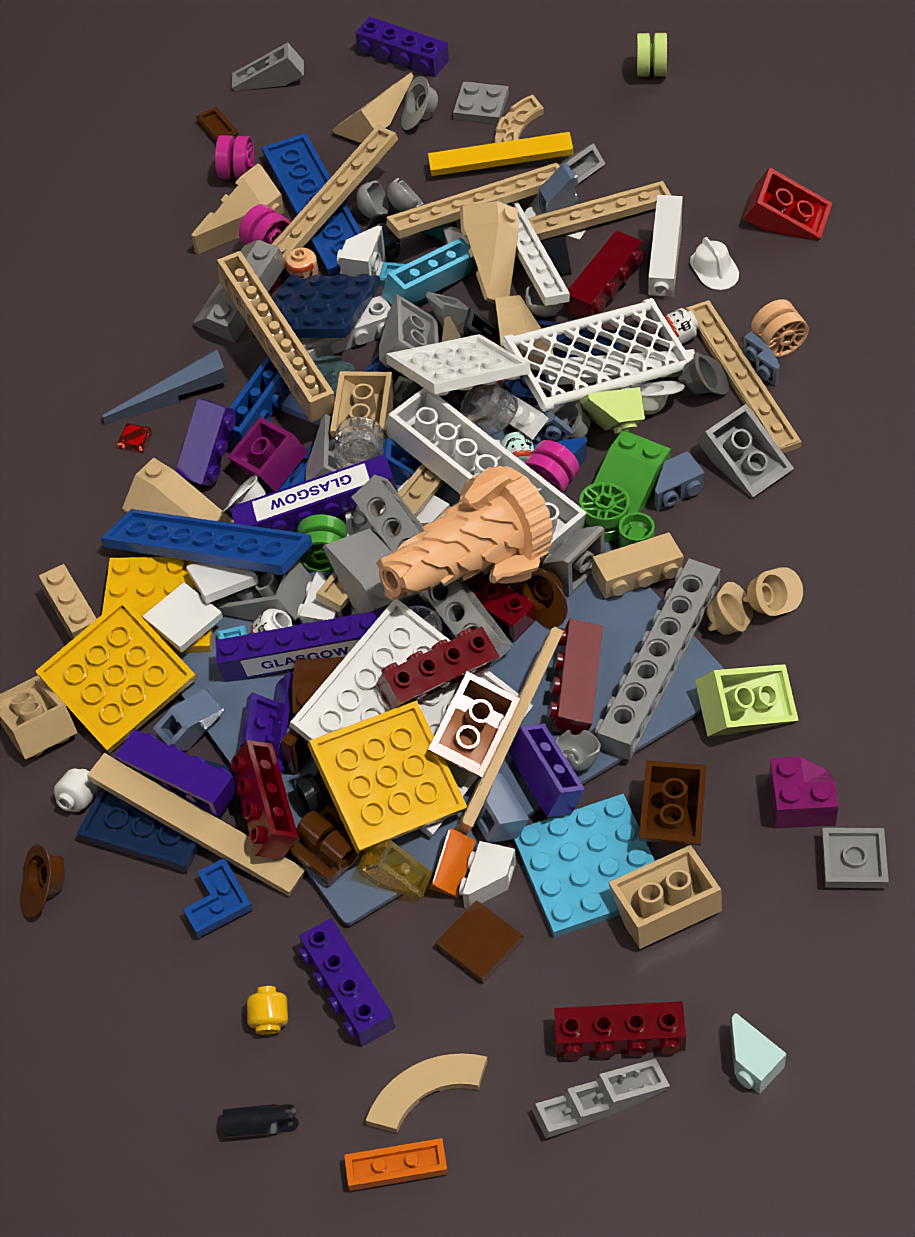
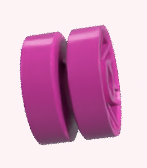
M220 135L218 137L215 165L219 179L232 180L235 176L238 180L240 176L254 167V146L251 136H237L236 139L232 135Z
M259 204L251 208L242 219L239 227V239L245 245L256 240L272 244L291 222L267 205Z
M551 440L539 442L524 462L561 493H564L579 472V463L573 453L565 446Z

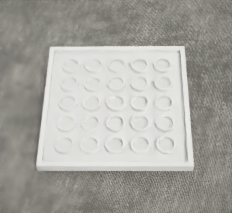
M398 599L393 600L292 719L289 727L309 742V740L390 711L389 705L376 684L382 674L381 670L394 662H397L398 665L406 662V659L417 651L426 653L432 650L431 647L441 640L446 639L448 642L450 640ZM487 669L475 675L516 697L519 695ZM459 683L418 702L433 735H435ZM530 703V705H529V707H528V709H527V711H526L524 717H525L526 714L530 711V709L533 707V705H532L531 703ZM445 760L463 796L478 776ZM445 819L420 828V830L431 838Z

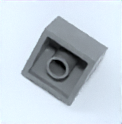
M602 526L578 529L572 536L567 537L553 554L550 553L544 559L542 564L543 570L554 572L560 578L563 584V594L570 597L591 576L593 556L605 553L604 528Z

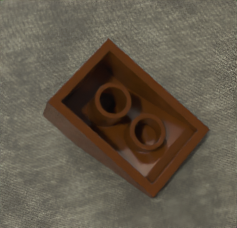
M646 760L639 841L701 846L707 765Z

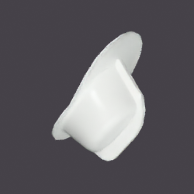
M707 237L703 238L702 244L697 247L696 252L691 256V267L706 287L720 291L733 287L739 279V271L729 256L727 247L722 242L710 241Z
M676 381L642 382L621 389L640 387L644 414L648 415L659 412L664 407L668 395L682 391L685 386L683 383Z
M253 475L240 486L221 514L227 509L231 510V506L266 495L265 490L257 481V475Z

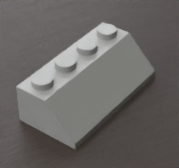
M256 240L244 245L241 253L267 292H269L284 269L285 260L279 247ZM219 283L194 320L193 325L235 343L247 323L222 284Z

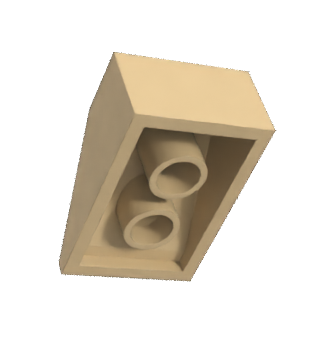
M38 675L0 694V724L25 760L41 755L45 749L55 744L64 743L69 740L70 736L77 733L64 702Z

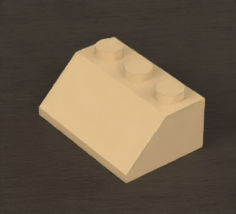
M340 371L330 429L332 436L360 453H383L384 440L389 438L386 435L388 414L393 411L395 398L392 372Z
M691 845L608 882L624 925L639 949L722 911L721 888Z

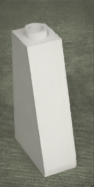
M657 195L648 295L674 297L682 229L683 196Z

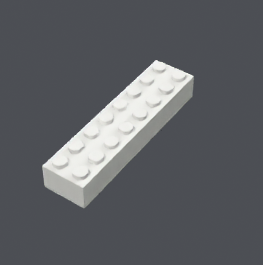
M422 388L388 414L386 435L459 494L463 489V485L469 479L482 473L488 467L508 466L525 475L538 489L550 513V520L553 526V540H551L552 545L547 555L553 554L567 537L572 536L578 529L584 528L587 512L441 397L433 395L432 392Z

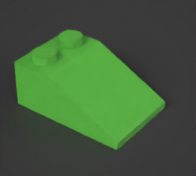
M622 430L611 445L594 483L610 482L619 485L629 496V513H641L655 492L664 461L670 459L671 448Z

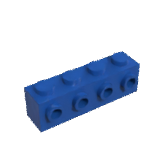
M268 355L230 407L237 411L235 414V426L230 431L227 440L229 448L234 449L259 417L270 422L271 415L276 408L282 405L284 397L290 390Z

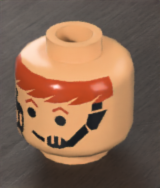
M296 248L286 255L285 268L287 277L301 276L302 279L318 275L317 258L310 249Z

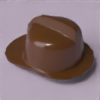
M538 568V570L532 572L530 579L516 583L517 593L521 596H527L535 604L536 620L542 626L554 628L563 624L567 617V600L563 594L562 581L554 572Z
M39 844L30 848L25 859L20 905L22 913L27 918L36 917L45 905L46 899L54 897L62 888L65 880L63 857L48 854L46 849Z

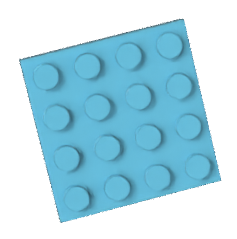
M624 794L576 809L572 814L555 816L525 826L519 837L513 839L554 938L619 916L620 912L608 882L655 861L646 841H639L640 828Z

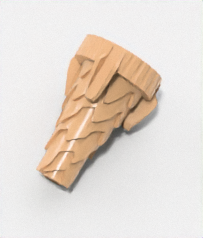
M508 466L488 467L482 473L469 479L463 485V489L460 492L459 503L444 510V514L422 527L423 532L405 541L396 551L377 561L379 577L385 589L384 595L390 600H395L411 595L414 592L420 594L441 583L443 586H447L459 578L465 581L480 572H483V575L490 572L489 580L494 584L518 583L530 579L532 572L538 570L542 559L549 553L552 545L551 540H553V526L550 520V513L538 489L525 475Z

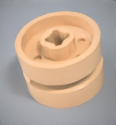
M784 299L765 305L755 315L751 324L752 332L767 344L776 357H781L795 351L805 341L809 332V327L804 319L798 314L793 305Z

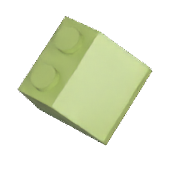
M640 387L589 393L579 400L583 411L592 421L605 431L614 430L615 434H620L622 430L630 432V429L637 428V424L645 419Z

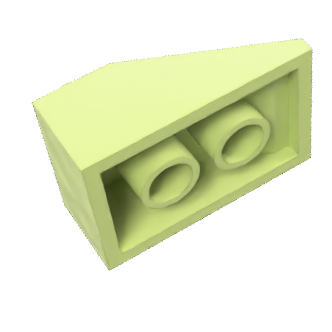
M785 664L714 670L695 680L707 736L735 734L799 721Z

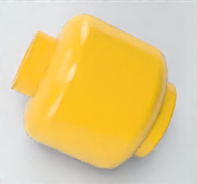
M274 986L258 987L257 993L247 998L248 1026L255 1029L256 1034L260 1035L280 1033L281 1028L288 1023L287 996L281 992H276V987Z

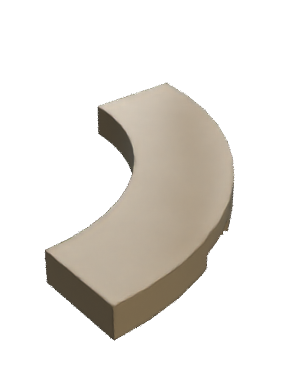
M534 95L520 100L510 108L505 117H501L496 128L495 143L518 140L523 129L532 120L544 115V108Z
M463 1053L448 1054L430 1058L413 1065L395 1077L382 1090L365 1120L366 1125L398 1133L405 1117L425 1096L435 1091L441 1092L449 1089L465 1088L479 1090L488 1062L487 1056Z

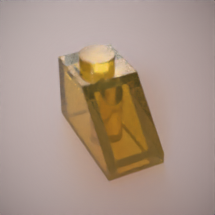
M390 839L365 850L356 871L376 886L416 899L423 898L433 874L432 871Z

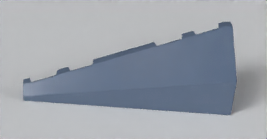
M218 350L211 351L102 415L104 424L179 403V395L227 382L225 369Z

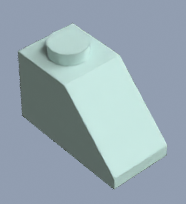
M735 1013L731 1019L730 1029L734 1074H736L737 1080L748 1089L753 1088L760 1094L785 1067L786 1053Z

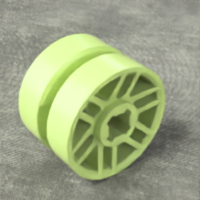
M637 33V77H649L651 67H653L655 77L667 76V33H655L653 43H651L649 33Z

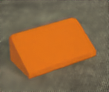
M449 828L447 830L429 889L459 898L460 884L466 875L469 857L474 849L476 840L454 829Z

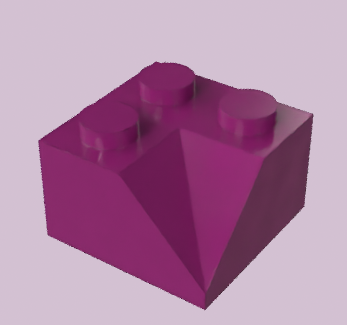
M259 417L227 458L250 477L257 475L259 484L275 492L278 491L300 464L308 451L292 433Z
M801 756L770 758L768 778L775 828L836 825L839 806L835 780L830 772Z

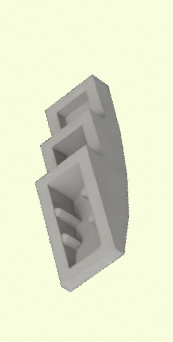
M655 1058L601 1073L596 1081L568 1088L563 1096L535 1103L532 1111L544 1137L548 1138L577 1129L637 1105L668 1090L670 1085Z

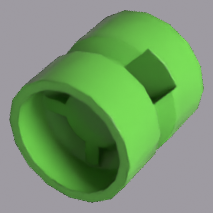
M639 512L625 515L620 520L618 526V548L653 538L655 536V525L651 517Z

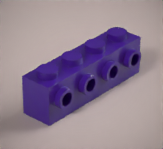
M370 16L355 32L357 51L436 77L449 61L447 42Z
M134 729L115 754L116 760L219 818L237 792L233 775L227 769L213 767L199 756L192 757L184 753L178 746L174 744L167 745L148 732L144 734Z
M332 918L299 935L301 948L298 949L300 957L306 966L309 964L313 966L316 972L312 974L318 987L321 990L327 989L330 994L327 999L334 1013L338 1014L341 1012L346 1021L342 1023L350 1039L356 1037L361 1047L395 1029L392 1013Z

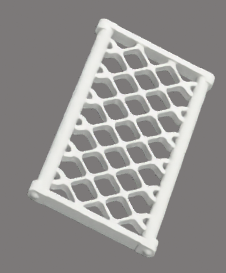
M653 298L642 300L639 304L515 336L510 334L502 337V344L506 350L529 362L530 368L539 372L536 378L531 370L530 374L522 376L543 412L553 410L555 406L580 400L589 393L613 391L682 372L684 365L691 360V357L685 351ZM646 312L650 313L654 321L646 318ZM631 316L639 322V326L634 328L626 325L623 322L624 318ZM609 322L617 328V332L615 334L607 332L601 328V325ZM642 324H647L656 328V333L649 334L642 331L640 327ZM587 328L595 334L594 339L590 340L580 336L579 330ZM620 330L628 331L634 334V339L622 338L618 333ZM659 331L662 332L666 340L658 337ZM565 334L568 338L572 339V344L568 346L556 340L557 335ZM597 336L611 339V346L598 343L596 341ZM640 336L650 340L651 346L645 347L636 343V337ZM542 340L550 346L549 350L545 352L533 346L534 341ZM578 341L588 345L590 349L588 352H583L575 349L573 345ZM619 342L628 346L629 352L623 353L614 349V343ZM654 343L668 347V353L663 354L654 350ZM516 346H519L521 349L527 352L524 358L522 357ZM556 347L566 351V358L552 355V348ZM596 348L607 353V357L605 359L595 357L591 354V350ZM636 349L646 353V359L641 360L633 357L630 354L631 350ZM671 350L675 352L676 356L680 360L679 362L677 359L670 356ZM533 353L543 357V364L539 365L529 361V354ZM574 354L583 358L584 364L578 365L568 360L569 355ZM610 355L617 356L624 360V364L618 366L609 362L608 358ZM654 356L664 361L663 366L656 368L648 362V357ZM551 360L562 366L561 370L554 371L545 366L546 361ZM592 361L601 365V371L595 372L586 368V362ZM632 362L641 366V372L634 374L625 367L626 363ZM569 367L578 371V378H572L563 374V369ZM604 368L617 371L619 378L611 380L603 374ZM545 373L555 377V384L551 385L541 381L540 375ZM586 374L596 378V384L588 386L580 380L581 375ZM563 380L573 384V391L565 393L563 389L557 386L558 381ZM541 387L551 392L550 397L545 396Z

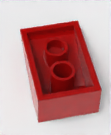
M769 168L755 184L743 219L764 231L819 241L832 202Z

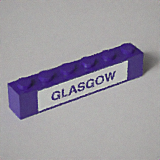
M383 454L231 506L230 508L234 524L293 531L298 528L299 523L309 516L322 514L336 517L356 509L357 504L352 496L374 475L388 479L397 492L398 490L386 455Z
M384 609L216 640V664L225 682L294 670L295 660L346 657L384 612Z

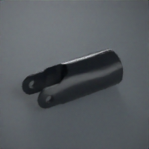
M271 1104L223 1109L224 1137L227 1139L293 1131L299 1125L298 1119L294 1117L296 1108L292 1104ZM287 1109H290V1110H291V1112H289V1113H286L285 1111H286ZM289 1122L294 1123L292 1126L288 1125Z

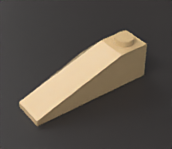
M409 73L356 113L345 119L332 129L334 133L362 143L377 125L384 128L389 126L414 77L413 74Z
M256 164L240 176L235 182L237 185L235 190L229 196L225 194L221 199L222 205L215 213L210 212L191 234L195 253H203L238 238L242 219L256 205L264 204L279 214L284 213L282 195L260 164Z
M499 201L462 206L460 208L461 231L463 237L468 238L471 247L468 250L470 258H475L478 267L476 272L484 299L495 304L496 297L510 296L519 233L518 209Z
M520 295L495 298L499 340L502 348L505 349L502 344L503 336L510 334L515 336L541 329ZM542 340L534 341L533 343L535 348L545 352L550 348ZM516 346L520 354L524 358L527 352L521 349L519 346ZM533 353L528 356L529 361L539 365L543 364V357Z
M155 458L150 460L135 474L122 507L125 513H128L131 509L234 523L232 518L224 512L221 514L222 510L176 471Z

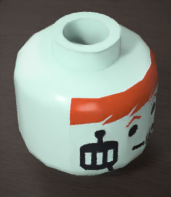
M521 432L509 433L500 442V445L523 463L534 450L532 439Z

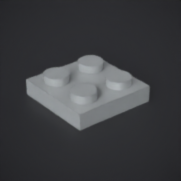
M463 82L453 111V119L498 124L509 95V87Z
M822 828L825 888H888L889 880L884 828Z

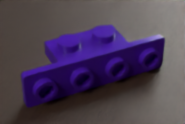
M288 672L277 682L274 700L253 692L247 697L240 747H242L246 740L273 743L280 772L283 771L285 766L281 740L287 734V726L292 717L290 705L293 673Z

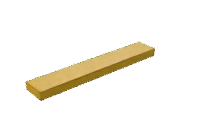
M570 132L428 153L431 176L574 155Z

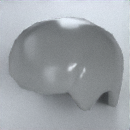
M396 178L389 184V201L398 211L404 212L424 204L403 180L397 182L399 178Z
M377 180L365 183L359 187L356 194L358 209L364 216L371 219L376 215L389 212L387 196Z
M534 285L526 289L525 302L533 315L547 318L556 315L562 309L563 303L545 306Z
M567 730L555 739L574 771H583L590 768L594 764L601 748L598 738L586 730H583L578 735H572L570 730Z

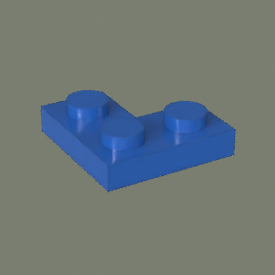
M225 858L197 872L209 896L183 909L187 920L198 938L253 910L249 899Z

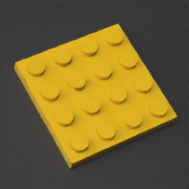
M171 557L110 558L102 614L123 597L142 617L184 582L200 594L186 566L197 561H185ZM214 626L182 653L211 652ZM160 636L175 653H181L172 644H170L167 640Z
M123 597L35 671L109 754L123 743L134 729L138 730L197 679L195 673Z
M417 700L309 740L307 744L356 853L463 812L467 808L445 759L427 751L434 735Z

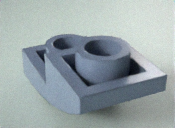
M749 332L744 336L743 353L749 361L756 363V373L762 380L769 382L773 386L778 385L780 365L776 356L763 340L753 332Z

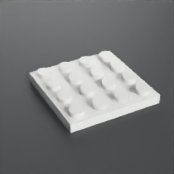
M480 334L386 354L388 365L436 396L447 395L449 391L457 389L470 390L473 386L480 384L493 385L498 380H516L521 375L530 374L529 362Z

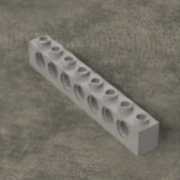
M374 475L352 496L357 504V512L363 518L370 521L373 525L371 530L381 540L385 541L392 552L396 551L405 541L424 531L423 525L386 478ZM385 505V511L381 515V508ZM400 525V533L396 536V529ZM461 578L447 586H443L441 583L419 594L435 608L433 610L434 615L439 621L446 623L451 630L449 635L453 640L456 639L458 633L467 628H471L473 631L483 627L499 654L497 661L513 647V644L467 583L462 581ZM447 587L448 594L446 598L443 599L442 593L444 589ZM463 608L464 616L459 621L458 614L459 611Z
M688 559L684 568H679L675 577L676 584L674 588H669L666 592L663 609H658L655 613L652 630L646 631L643 636L641 651L639 653L635 652L631 659V670L628 675L624 674L618 686L619 692L616 697H611L605 719H600L597 723L594 734L601 744L600 750L631 760L706 613V607L713 600L720 586L721 569L692 559Z

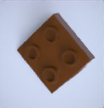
M328 805L320 813L311 811L301 819L296 828L298 838L288 852L330 886L367 850L356 853L339 813Z

